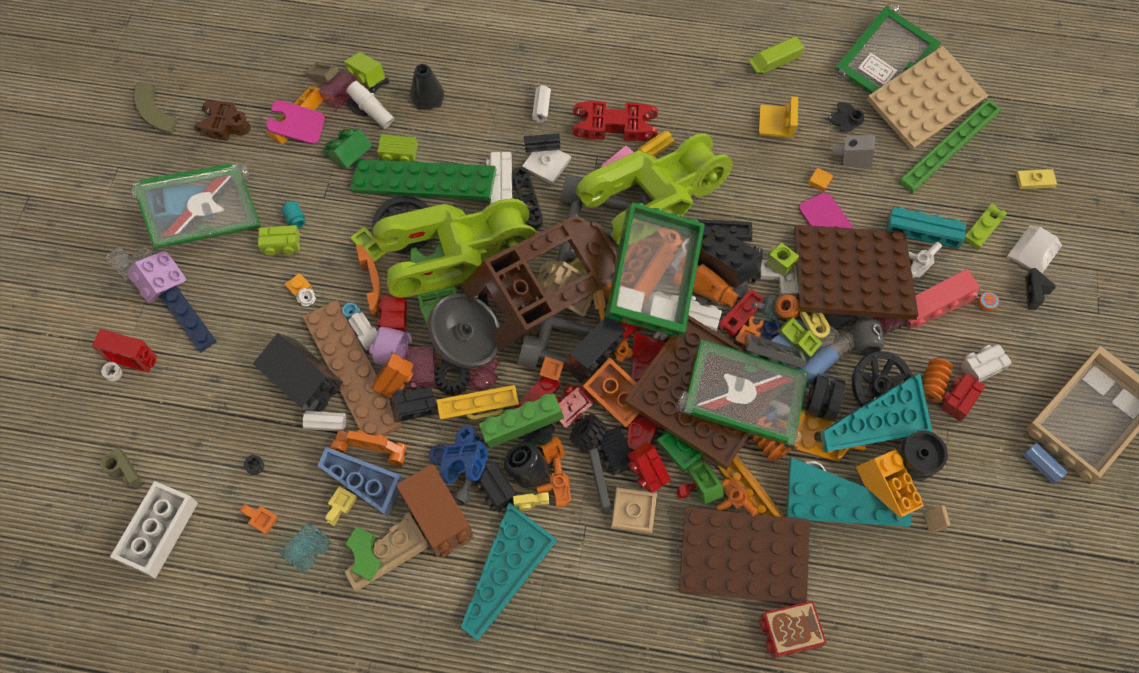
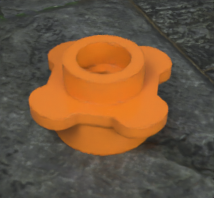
M623 341L614 353L618 362H623L628 357L633 356V350L628 347L626 341Z

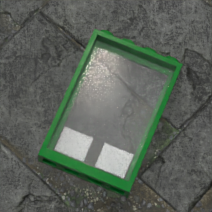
M631 203L626 209L605 317L676 337L683 335L687 326L705 224L700 223L696 219L683 218L676 213L669 214L663 212L659 208L645 207L642 203Z

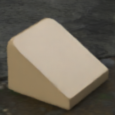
M945 505L924 513L929 532L944 531L950 526Z

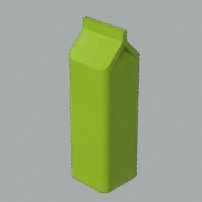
M794 36L758 52L748 62L756 73L764 74L802 57L804 45L797 36Z

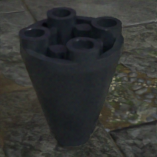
M426 64L416 66L410 90V99L418 110L438 108L442 105L444 99L442 85L431 68Z

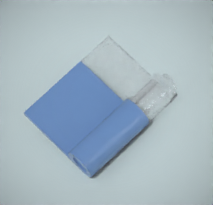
M799 317L796 321L807 331L808 329L801 317ZM830 326L829 334L825 338L820 339L822 344L811 357L803 354L806 364L804 368L798 367L797 369L808 372L806 387L814 381L817 373L823 374L854 348L852 334L846 332L839 334L834 327ZM816 328V331L821 333L820 329ZM781 334L771 340L795 348Z

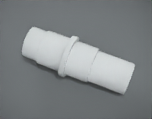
M354 81L347 88L346 92L359 105L360 110H364L383 129L391 125L395 118L375 98L374 93H370L358 81Z

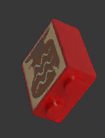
M813 601L764 612L760 616L759 625L761 631L765 632L768 640L765 641L766 649L769 654H772L773 659L821 648L827 644Z

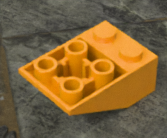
M897 449L856 466L864 486L900 518L924 506L921 496L916 491L912 478L908 474Z

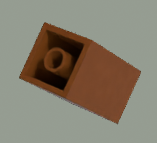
M433 463L396 484L402 498L437 558L440 556L445 557L456 546H463L471 541V537H473L471 527Z

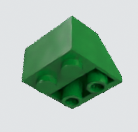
M343 129L337 134L338 137L335 140H330L324 145L326 148L322 150V153L340 168H348L373 145L361 129Z

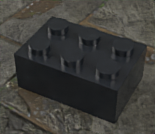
M719 228L702 240L697 265L701 266L704 264L726 283L737 288L761 271L762 253Z
M605 317L569 353L564 368L579 382H582L585 378L589 380L596 372L595 369L598 366L601 367L607 361L610 353L614 354L621 346L620 343L624 340L623 334L626 329L616 320Z

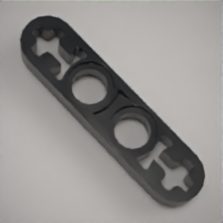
M517 167L513 171V180L519 200L525 204L528 202L535 204L533 208H528L529 218L526 223L537 230L543 224V217L528 170L525 167ZM519 174H522L524 177L523 182H521ZM527 187L530 189V192L524 194L521 192V189ZM532 214H534L537 220L536 223L532 220Z

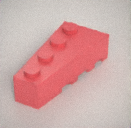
M966 269L917 294V320H903L909 329L913 327L919 328L929 320L936 319L945 313L975 301L980 286L970 271Z

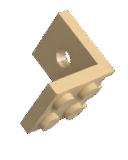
M545 261L539 269L540 273L537 280L545 294L549 295L586 274L566 262ZM593 295L584 298L567 309L580 317H584L593 300Z

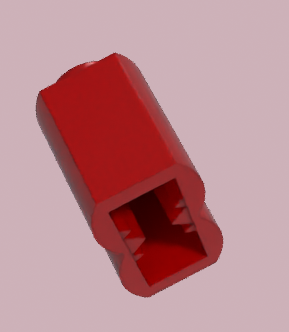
M391 294L382 295V301L378 302L379 312H381V317H378V328L388 327L406 332L407 298L395 297Z

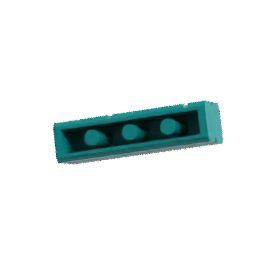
M893 207L888 216L886 231H898L906 233L907 238L934 244L939 242L943 246L959 249L965 240L967 223L961 222L959 219L950 220L942 218L940 215H927L922 211L913 212L903 207Z

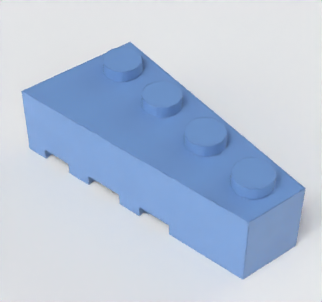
M325 447L317 465L387 517H389L399 494L396 484L405 480L399 474Z

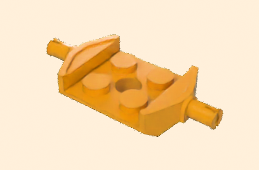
M805 410L801 412L792 447L794 450L837 462L852 448L862 452L865 451L866 445L824 452L822 442H817L814 435L820 434L822 430L836 422L806 415ZM778 420L776 428L786 430L787 422Z

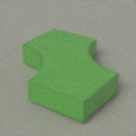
M356 526L345 544L353 551L355 557L354 566L351 571L353 574L371 582L382 564L373 554L375 536Z

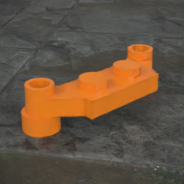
M356 430L355 432L338 431L335 440L331 443L330 449L345 454L347 446L386 453L389 454L387 461L389 464L402 467L405 461L404 454L407 446L399 442L393 443L380 434H375L374 436Z

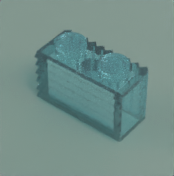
M307 522L289 544L280 551V554L302 573L304 570L307 571L312 567L314 558L318 554H323L328 549L330 540L312 523Z

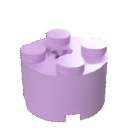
M380 327L375 343H372L370 346V354L373 355L374 363L384 366L394 353L402 357L403 360L406 359L408 361L411 350L408 349V343L412 344L411 335L396 329Z

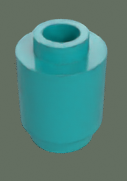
M293 201L284 203L281 212L288 225H297L298 228L304 226L305 216L298 203Z

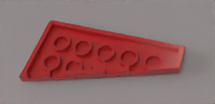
M634 332L631 378L637 383L666 342ZM640 413L628 425L627 444L630 451L638 449L644 443L652 444L659 427Z

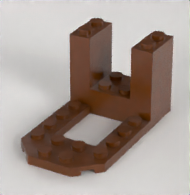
M574 215L484 260L461 286L470 301L489 291L507 319L491 333L492 338L501 351L524 338L525 335L531 334L555 314L612 283L617 251L599 223L594 221L588 222L583 220V217ZM569 242L588 274L546 295L527 262Z

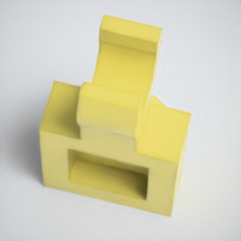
M338 487L328 502L332 509L325 517L328 520L327 523L335 526L341 513L348 514L357 500V496Z

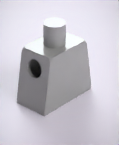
M875 135L845 137V145L833 146V156H844V166L872 169Z

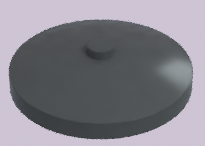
M451 294L440 300L431 310L428 318L430 340L436 351L451 364L462 368L480 367L490 361L499 350L491 336V333L500 326L493 311L478 298L470 301L467 294Z

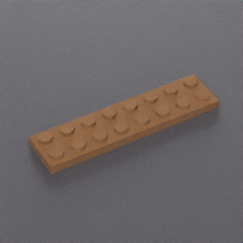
M333 301L302 316L328 368L343 381L340 386V392L360 431L374 436L375 434L386 436L403 427L402 422H395L389 398L384 396L383 393H378L372 389L377 375L347 318L344 316L338 301Z

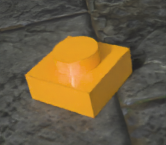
M300 273L285 283L286 288L295 298L299 294V290L303 288L312 289V286Z

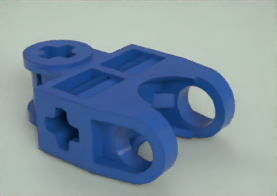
M472 426L462 427L457 432L455 444L445 446L440 467L441 478L445 484L454 483L455 479L464 471L469 481H477L481 477L489 451L483 445V439L475 434Z

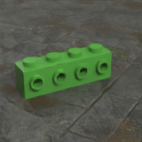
M545 394L539 400L525 402L517 409H508L500 416L488 417L479 425L485 442L490 448H493L562 420L564 415L555 394Z

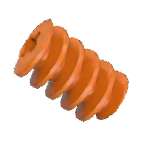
M941 358L929 360L922 380L926 400L935 403L942 402L941 396L945 394L944 389L947 388L946 383L950 379L948 376L952 374L950 369L953 368V365L949 361Z
M763 417L756 425L769 429L772 423L764 424L767 417ZM756 435L753 437V442H759L758 448H764L763 455H769L767 458L769 462L782 458L791 450V448L784 449L785 444Z

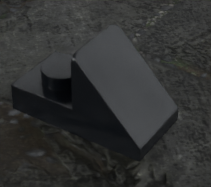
M1032 268L1025 276L1028 310H1036L1044 302V295H1049L1056 288V285L1036 268Z

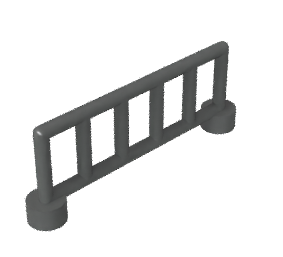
M570 174L566 175L559 201L571 205L568 218L574 215L580 216L583 204L576 194L577 185L583 178ZM610 196L602 205L626 211L630 204L635 202ZM602 226L608 238L613 240L610 235L613 229ZM569 242L560 246L557 261L568 264V262L572 263L578 258L575 252L571 251L572 247ZM554 315L540 326L537 338L528 335L524 336L517 365L535 370L537 361L544 362L546 356L564 362V367L568 356L546 351L551 328L586 337L595 327L555 317ZM600 366L595 369L596 372L600 369Z

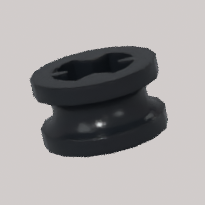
M251 455L245 459L244 467L250 475H258L263 471L264 463L258 455ZM254 461H256L258 465H256L254 469H252L250 464H253Z

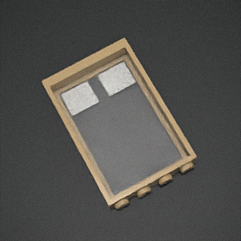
M1100 346L1089 356L1025 430L1033 439L1046 446L1049 452L1062 459L1065 465L1078 472L1082 479L1092 484L1105 473L1139 432V375Z

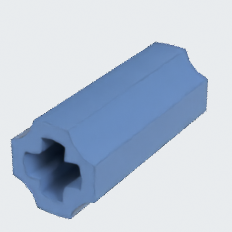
M1035 443L1023 454L1052 484L1057 483L1068 473L1038 443Z

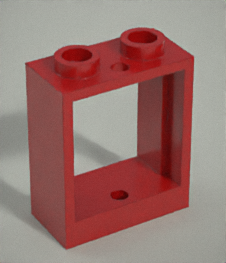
M100 329L92 344V347L107 362H114L117 365L149 373L156 364L157 356L144 340Z

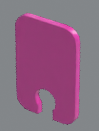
M277 100L273 103L271 112L283 113L286 119L283 122H277L272 118H268L267 129L269 132L308 144L318 143L325 122V117L321 112L282 100Z
M821 193L806 200L799 207L801 214L811 226L853 228L835 200L828 193Z

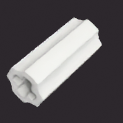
M545 85L536 87L532 119L539 123L547 121L551 89Z
M306 411L303 416V428L344 431L346 428V414Z

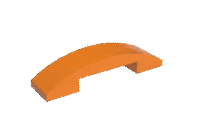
M359 244L356 245L362 270L369 269L374 292L366 293L372 317L376 318L379 313L378 302L382 301L381 282L372 258Z

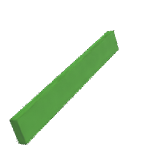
M987 99L906 173L899 183L913 194L995 118L1002 109Z

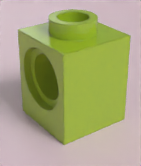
M781 242L777 248L774 246L769 251L767 264L785 277L796 265L799 255Z

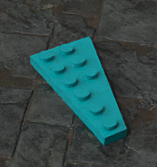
M920 373L915 374L822 430L820 434L824 452L908 437L919 430L932 432Z
M789 457L786 518L911 527V513L900 518L868 488Z
M508 503L496 539H494L482 575L477 583L472 601L461 625V629L477 642L557 543L555 537L511 503Z

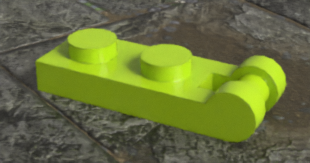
M991 203L966 234L964 241L979 250L1007 215V212L997 209L996 205ZM990 214H993V215L996 216L997 218L994 219L993 217L990 216Z

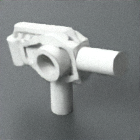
M936 242L928 251L921 250L918 254L909 252V258L913 260L911 266L913 279L920 278L934 264V254L942 247L939 242Z

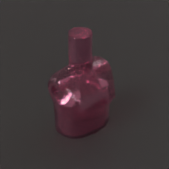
M493 359L488 367H478L474 376L469 381V385L479 392L488 390L497 381L498 376L494 371L500 364L499 361Z

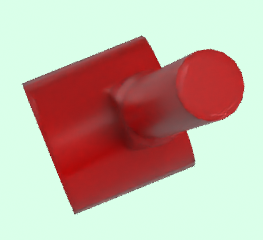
M695 483L692 485H681L677 489L678 498H688L690 496L689 491L696 488Z

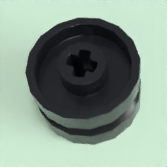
M817 373L808 394L805 414L817 417L822 409V419L834 422L842 403L846 383L844 380L834 378L828 387V376Z
M919 430L910 434L896 447L898 454L903 459V464L908 474L914 481L925 480L942 470L947 463L948 451L944 441L935 433L927 430Z

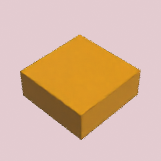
M817 168L808 184L824 192L833 175Z

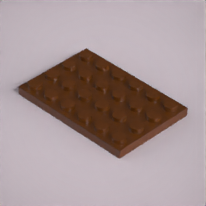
M685 507L679 592L795 605L806 603L810 520L757 514L752 516L747 513Z

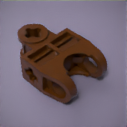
M222 101L204 102L202 110L206 114L211 115V117L207 120L196 122L194 126L195 131L211 139L228 141L230 134L243 136L251 130L250 123L246 121V115L242 111H237L234 103Z

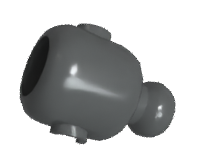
M855 316L858 321L851 328L855 351L862 355L881 351L885 346L881 322L872 317Z

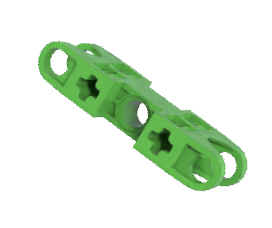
M440 242L437 243L435 252L430 256L422 255L417 251V247L411 248V262L414 263L444 256ZM455 286L418 295L420 309L427 328L431 310L444 297L456 294Z

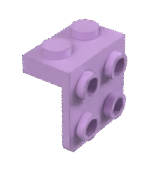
M166 251L135 262L127 272L130 280L136 285L141 296L146 299L148 304L154 302L162 292L186 281L185 276Z

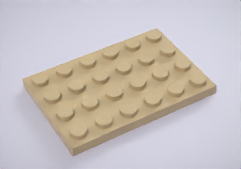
M942 46L870 94L866 100L912 151L984 101L989 95L946 48Z

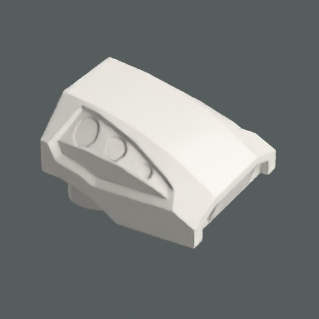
M1029 226L1006 258L1015 261L1029 271L1032 268H1036L1043 273L1062 247V244L1055 235L1042 227Z

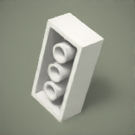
M154 481L110 557L125 566L156 579L198 502L187 494Z

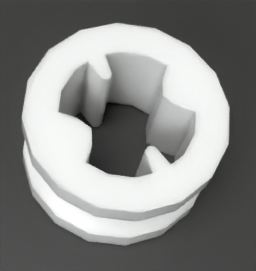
M114 362L106 363L101 370L102 375L111 382L119 380L123 372ZM112 369L113 371L115 370V373L109 374V371Z

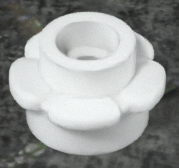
M305 288L299 290V294L296 297L298 303L308 307L315 302L316 298L313 290Z

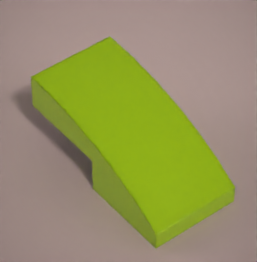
M365 226L350 237V240L355 245L360 244L368 252L374 263L388 253L380 249L374 236Z
M793 317L789 318L778 330L796 349L802 350L803 354L811 357L822 344L810 330L805 331Z

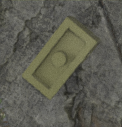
M119 447L102 458L100 467L110 477H122L127 486L131 484L136 489L144 485L126 453ZM117 463L116 466L113 469H111L112 465Z

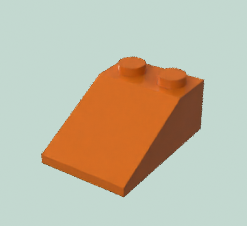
M609 358L582 386L583 389L625 428L639 414L624 404L626 397L637 383Z

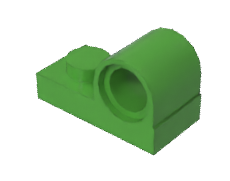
M705 459L694 463L687 469L688 474L696 485L698 496L704 505L723 497V486Z

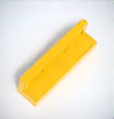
M515 385L437 400L440 420L519 405Z

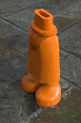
M685 257L680 264L682 269L684 268ZM704 264L701 266L697 265L693 292L709 300L732 307L738 294L732 291L733 288L729 287L721 277ZM683 270L675 274L672 280L673 285L677 287L681 285Z

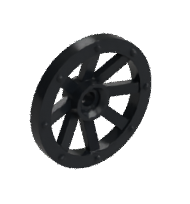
M400 196L392 198L383 203L375 212L372 220V229L387 211L394 216L407 213L410 205L419 208L418 210L428 208L429 206L415 197ZM403 205L402 211L398 212L394 207ZM430 239L408 244L403 249L394 252H411V248L417 247L419 249Z
M887 351L870 353L857 363L853 371L852 391L859 406L862 407L869 403L865 395L872 392V400L892 389V383L901 380L905 381L912 377V373L905 361L894 353ZM877 359L888 360L879 375ZM870 362L872 377L864 371ZM895 365L901 374L891 378L887 377L892 366ZM862 378L869 383L868 387L862 389L861 384Z

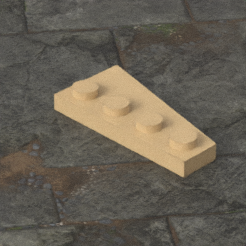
M409 512L403 516L404 519L400 523L395 524L389 530L390 532L382 540L379 539L374 544L373 554L382 564L372 581L429 547ZM353 563L345 571V574L353 589L358 591L371 582L353 574L351 571L354 566Z

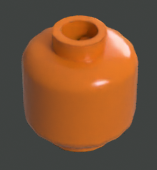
M790 294L782 295L775 303L776 313L784 320H788L791 317L794 319L800 316L799 300Z

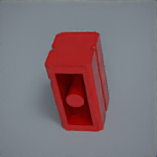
M967 373L961 378L957 376L951 384V387H953L951 393L947 391L942 398L944 403L941 406V410L951 414L958 421H962L967 416L986 387Z
M644 443L638 449L628 454L630 460L628 465L634 473H637L639 477L637 482L643 490L647 489L654 493L661 486L671 481L653 445Z

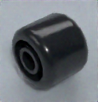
M525 442L514 446L508 451L504 460L506 472L515 483L523 488L539 485L548 474L549 465L546 458L532 443Z

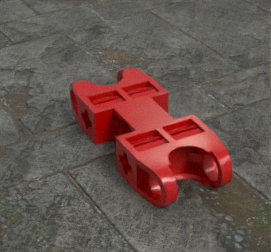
M586 101L579 102L573 107V113L585 119L572 126V133L580 138L605 140V133H624V141H648L658 135L657 128L645 123L658 116V109L652 105L626 103L625 110L606 109V102Z

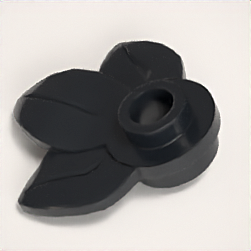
M843 102L837 103L839 112L829 116V120L835 125H840V131L844 132L852 131L855 126H859L864 122V114L861 110L854 109L851 104Z
M549 424L525 434V439L522 443H532L535 446L538 443L541 445L549 443L553 439L554 425Z

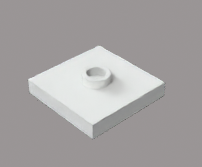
M560 150L532 152L522 167H525L530 174L553 185L570 162L571 156Z

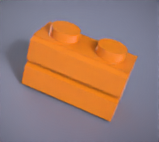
M395 353L392 354L376 376L372 389L378 393H383L384 396L391 399L395 392L403 390L404 382L409 383L413 376L411 372L413 363L406 359L403 360L402 357Z

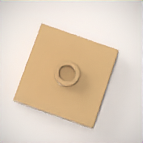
M616 487L611 529L652 535L657 493Z

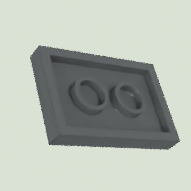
M749 333L745 335L744 342L749 354L757 357L763 355L768 360L776 363L782 361L794 369L798 367L804 368L806 359L802 350Z

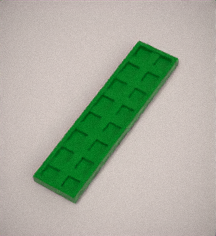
M358 159L350 190L352 193L491 201L497 169L496 166Z

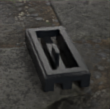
M559 133L524 136L525 152L561 150Z

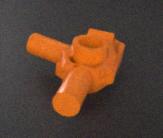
M554 458V473L549 476L550 482L536 487L538 494L553 490L556 508L567 507L566 504L571 501L569 476L562 472L561 458Z
M724 478L720 482L728 499L716 506L718 511H724L734 505L737 509L744 508L752 516L758 514L759 511L749 502V493L733 478Z

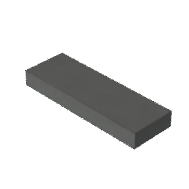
M591 449L589 451V458L601 511L603 513L610 512L611 506L598 449Z

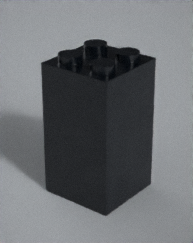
M279 333L274 336L253 363L255 367L300 408L316 412L324 410L330 398L339 392L340 386L343 383L338 376L296 339Z

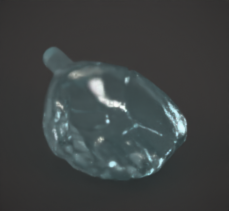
M770 294L764 298L762 303H752L753 307L761 308V312L769 320L778 322L779 316L775 310L778 295Z

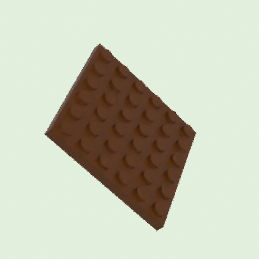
M795 224V253L799 255L796 263L799 312L917 320L918 309L906 233Z
M688 315L685 333L680 337L671 335L626 397L624 404L727 470L750 434L685 414L683 409L701 339L747 354L749 353ZM707 353L697 399L700 395L726 386L725 374L746 379L766 371L757 369L756 374L752 375L743 372L744 364ZM781 386L756 395L755 399L748 404L732 403L709 411L756 425Z

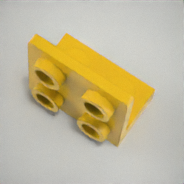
M791 96L790 102L786 103V107L760 105L759 135L794 138L798 126V97Z

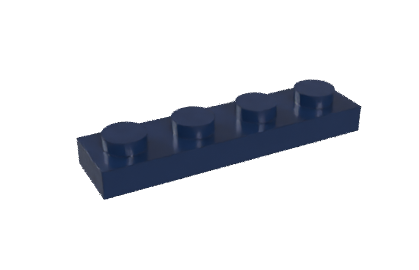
M177 286L160 295L200 353L217 342Z

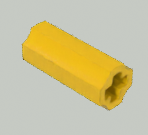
M663 131L639 147L637 151L640 150L655 157L673 145L674 139L669 131Z

